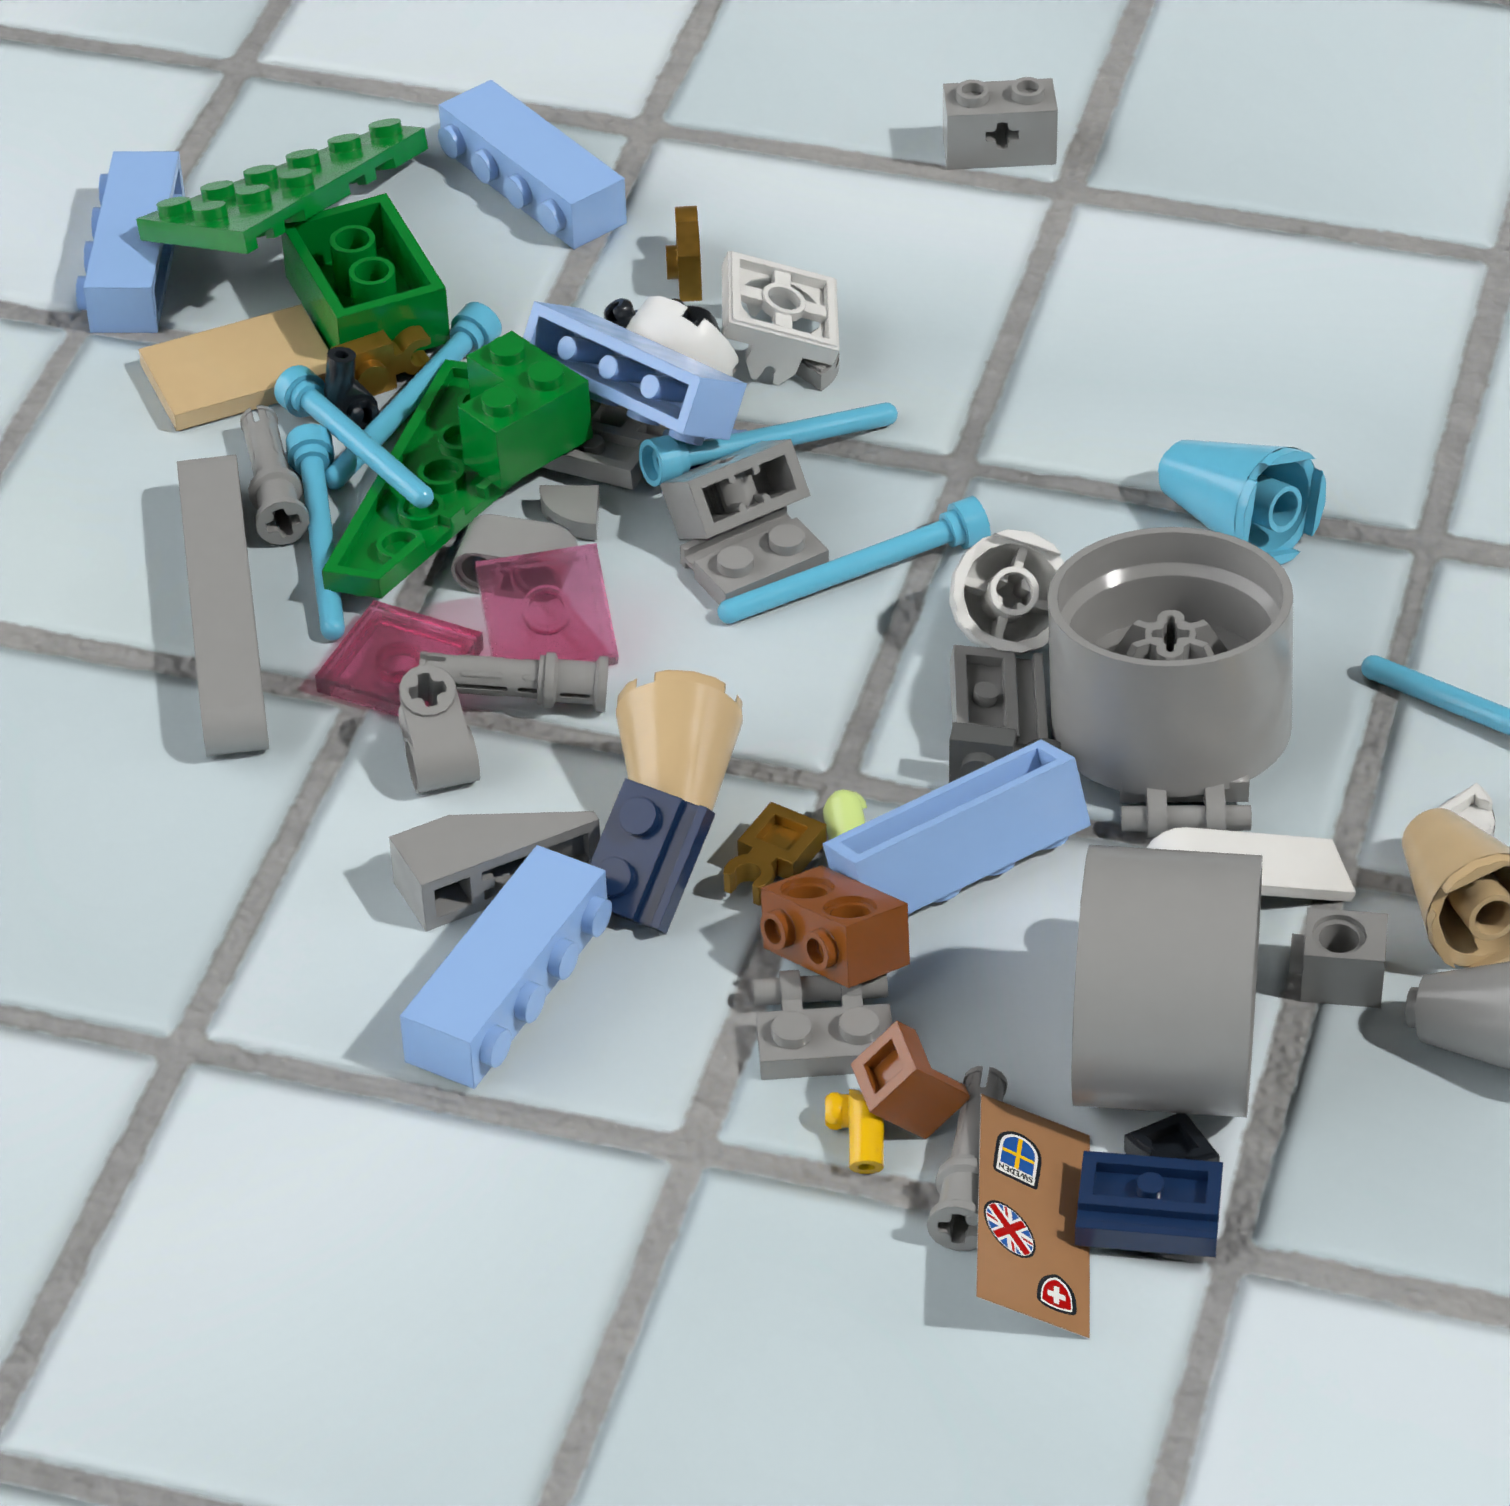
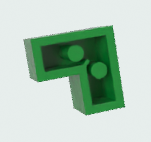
M510 331L466 355L471 399L458 406L463 461L466 466L491 481L501 490L593 438L588 380L515 332Z

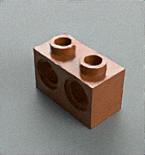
M823 865L761 887L762 917L760 929L763 936L764 949L847 988L910 965L908 903Z

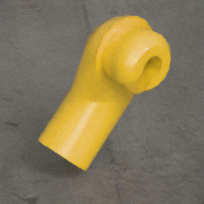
M849 1089V1094L829 1093L825 1097V1125L831 1130L849 1128L850 1170L860 1174H873L884 1169V1120L869 1112L860 1090Z

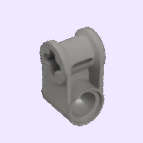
M419 665L410 669L403 676L399 685L401 705L398 716L405 742L408 768L416 793L419 794L479 781L480 766L474 738L470 727L466 725L452 676L443 668L435 665ZM424 701H428L430 706L426 707Z

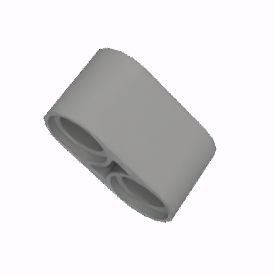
M483 514L475 517L470 522L452 562L451 572L455 581L472 593L533 603H549L556 600L563 590L577 556L578 544L571 532L560 525L494 514Z

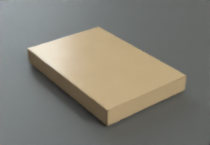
M302 304L144 347L139 349L141 366L175 430L181 431L244 413L250 407L251 410H255L257 405L269 406L278 403L274 394L276 381L286 369L292 366L302 365L308 367L325 383L328 349Z

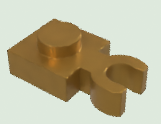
M697 206L675 207L676 245H666L667 280L678 279L679 298L683 302L702 301Z
M411 326L402 330L393 341L382 330L334 347H347L356 353L355 379L375 396L396 389L397 374L406 372L410 375H416L430 360L424 350L414 351L420 347L430 345L431 338L421 326Z
M770 802L737 840L738 856L732 858L724 867V891L731 894L740 883L752 881L754 882L752 885L753 903L761 906V887L774 883L777 875L782 878H788L801 873L822 849L823 843L827 841L826 824Z

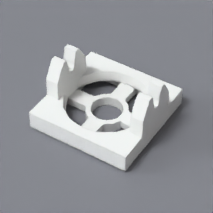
M734 251L727 252L722 264L723 336L727 339L749 344L746 351V363L752 379L757 380L765 367L772 366L773 384L780 385L796 374L802 358L833 366L839 353L837 280L835 278ZM741 302L747 304L749 315L743 309ZM763 309L766 314L771 316L773 324L753 319L750 316L755 317ZM804 318L819 322L820 325L818 329L810 334L793 329L792 322Z

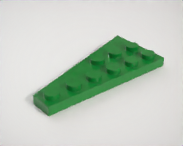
M398 118L378 120L368 125L369 132L361 135L355 133L343 134L328 139V147L324 149H304L291 152L285 156L286 163L278 166L259 165L243 171L244 178L235 182L224 180L205 184L200 187L201 194L192 198L173 197L162 200L156 204L158 211L136 218L140 240L249 254L258 248L256 238L266 236V239L282 235L286 232L284 223L307 220L350 195V184L367 185L377 179L376 171L396 168L426 151L428 144L425 128L402 126L401 120Z
M445 359L390 453L432 489L434 494L432 504L423 509L415 507L383 478L377 475L322 569L324 589L360 597L367 596L382 599L515 484L513 483L501 490L491 481L464 464L458 406L471 399L467 362Z

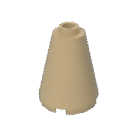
M664 670L655 672L654 682L637 687V678L627 683L618 695L616 719L628 779L677 796L695 805H702L713 811L743 723V702L737 695L734 701L725 694L726 684L724 682L695 671Z
M1434 808L1422 812L1406 827L1402 837V848L1431 946L1444 963L1455 968L1454 964L1470 968L1510 961V847L1451 810Z

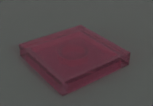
M597 543L475 562V574L491 657L540 660V654L546 655V652H556L558 659L596 661L599 655L609 656L608 666L618 664L619 655Z
M373 600L315 675L317 692L399 717L398 711L401 705L399 685L403 676L410 669L419 666L420 652L478 656L484 649L483 632ZM424 701V702H425V706H426V707H429V706H430V705H429V702H428V701Z

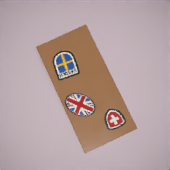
M981 1094L976 1297L1089 1339L1090 1247L1075 1245V1224L1078 1211L1083 1152L1090 1151V1135Z

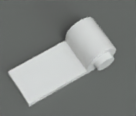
M1182 827L1162 832L1147 846V848L1262 855L1261 895L1351 902L1356 894L1333 839Z

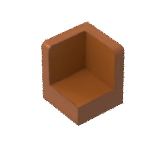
M897 1020L851 1063L869 1112L924 1139L933 1134L970 1099L964 1084L931 1068L916 1030Z

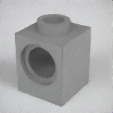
M1307 907L1305 934L1292 933L1289 973L1302 974L1300 1002L1381 1008L1388 914Z

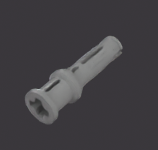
M257 405L259 421H254L251 407L242 414L240 419L241 430L244 433L254 476L250 481L248 491L251 504L258 510L255 516L256 529L261 538L270 544H291L299 540L307 532L310 524L308 510L300 501L302 485L296 473L288 469L278 428L277 414L268 406Z
M420 652L419 665H435L443 668L452 676L457 693L533 698L537 699V704L543 705V708H553L555 702L593 705L597 712H605L609 656L599 655L596 661L558 659L556 652H546V655L540 654V660Z
M983 1066L971 1068L965 1073L963 1084L968 1090L970 1099L960 1108L951 1157L939 1167L936 1175L935 1185L940 1198L939 1203L930 1210L927 1222L928 1232L935 1242L945 1248L956 1251H970L977 1248L981 1094L1003 1102L1008 1085L1003 1073L993 1067H989L986 1087H980Z

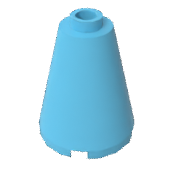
M1180 440L1164 453L1158 467L1159 485L1165 495L1211 531L1245 540L1267 552L1280 565L1293 560L1301 552L1293 548L1303 534L1314 535L1320 524L1326 503V479L1323 471L1314 467L1311 459L1315 458L1309 452L1295 447Z

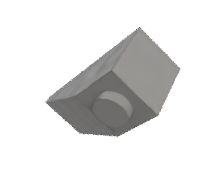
M594 811L447 815L389 837L394 884L427 932L485 910L536 845L590 864L600 840V823Z

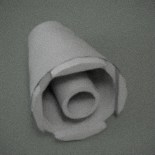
M1510 961L1424 975L1419 987H1411L1408 991L1405 1007L1407 1026L1416 1028V1034L1420 1042L1510 1070Z

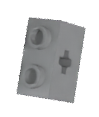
M1022 77L1016 80L986 82L966 80L961 83L943 84V144L947 170L1054 165L1057 163L1058 108L1052 78Z
M791 439L760 441L660 484L679 539H708L811 496Z

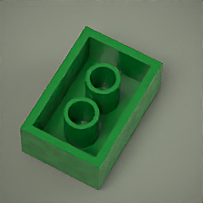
M387 193L323 210L304 221L284 223L286 232L281 235L286 277L329 350L331 347L382 330L393 341L402 330L411 326H421L431 338L430 345L420 347L414 352L419 350L425 351L428 348L443 345L450 339L446 287Z

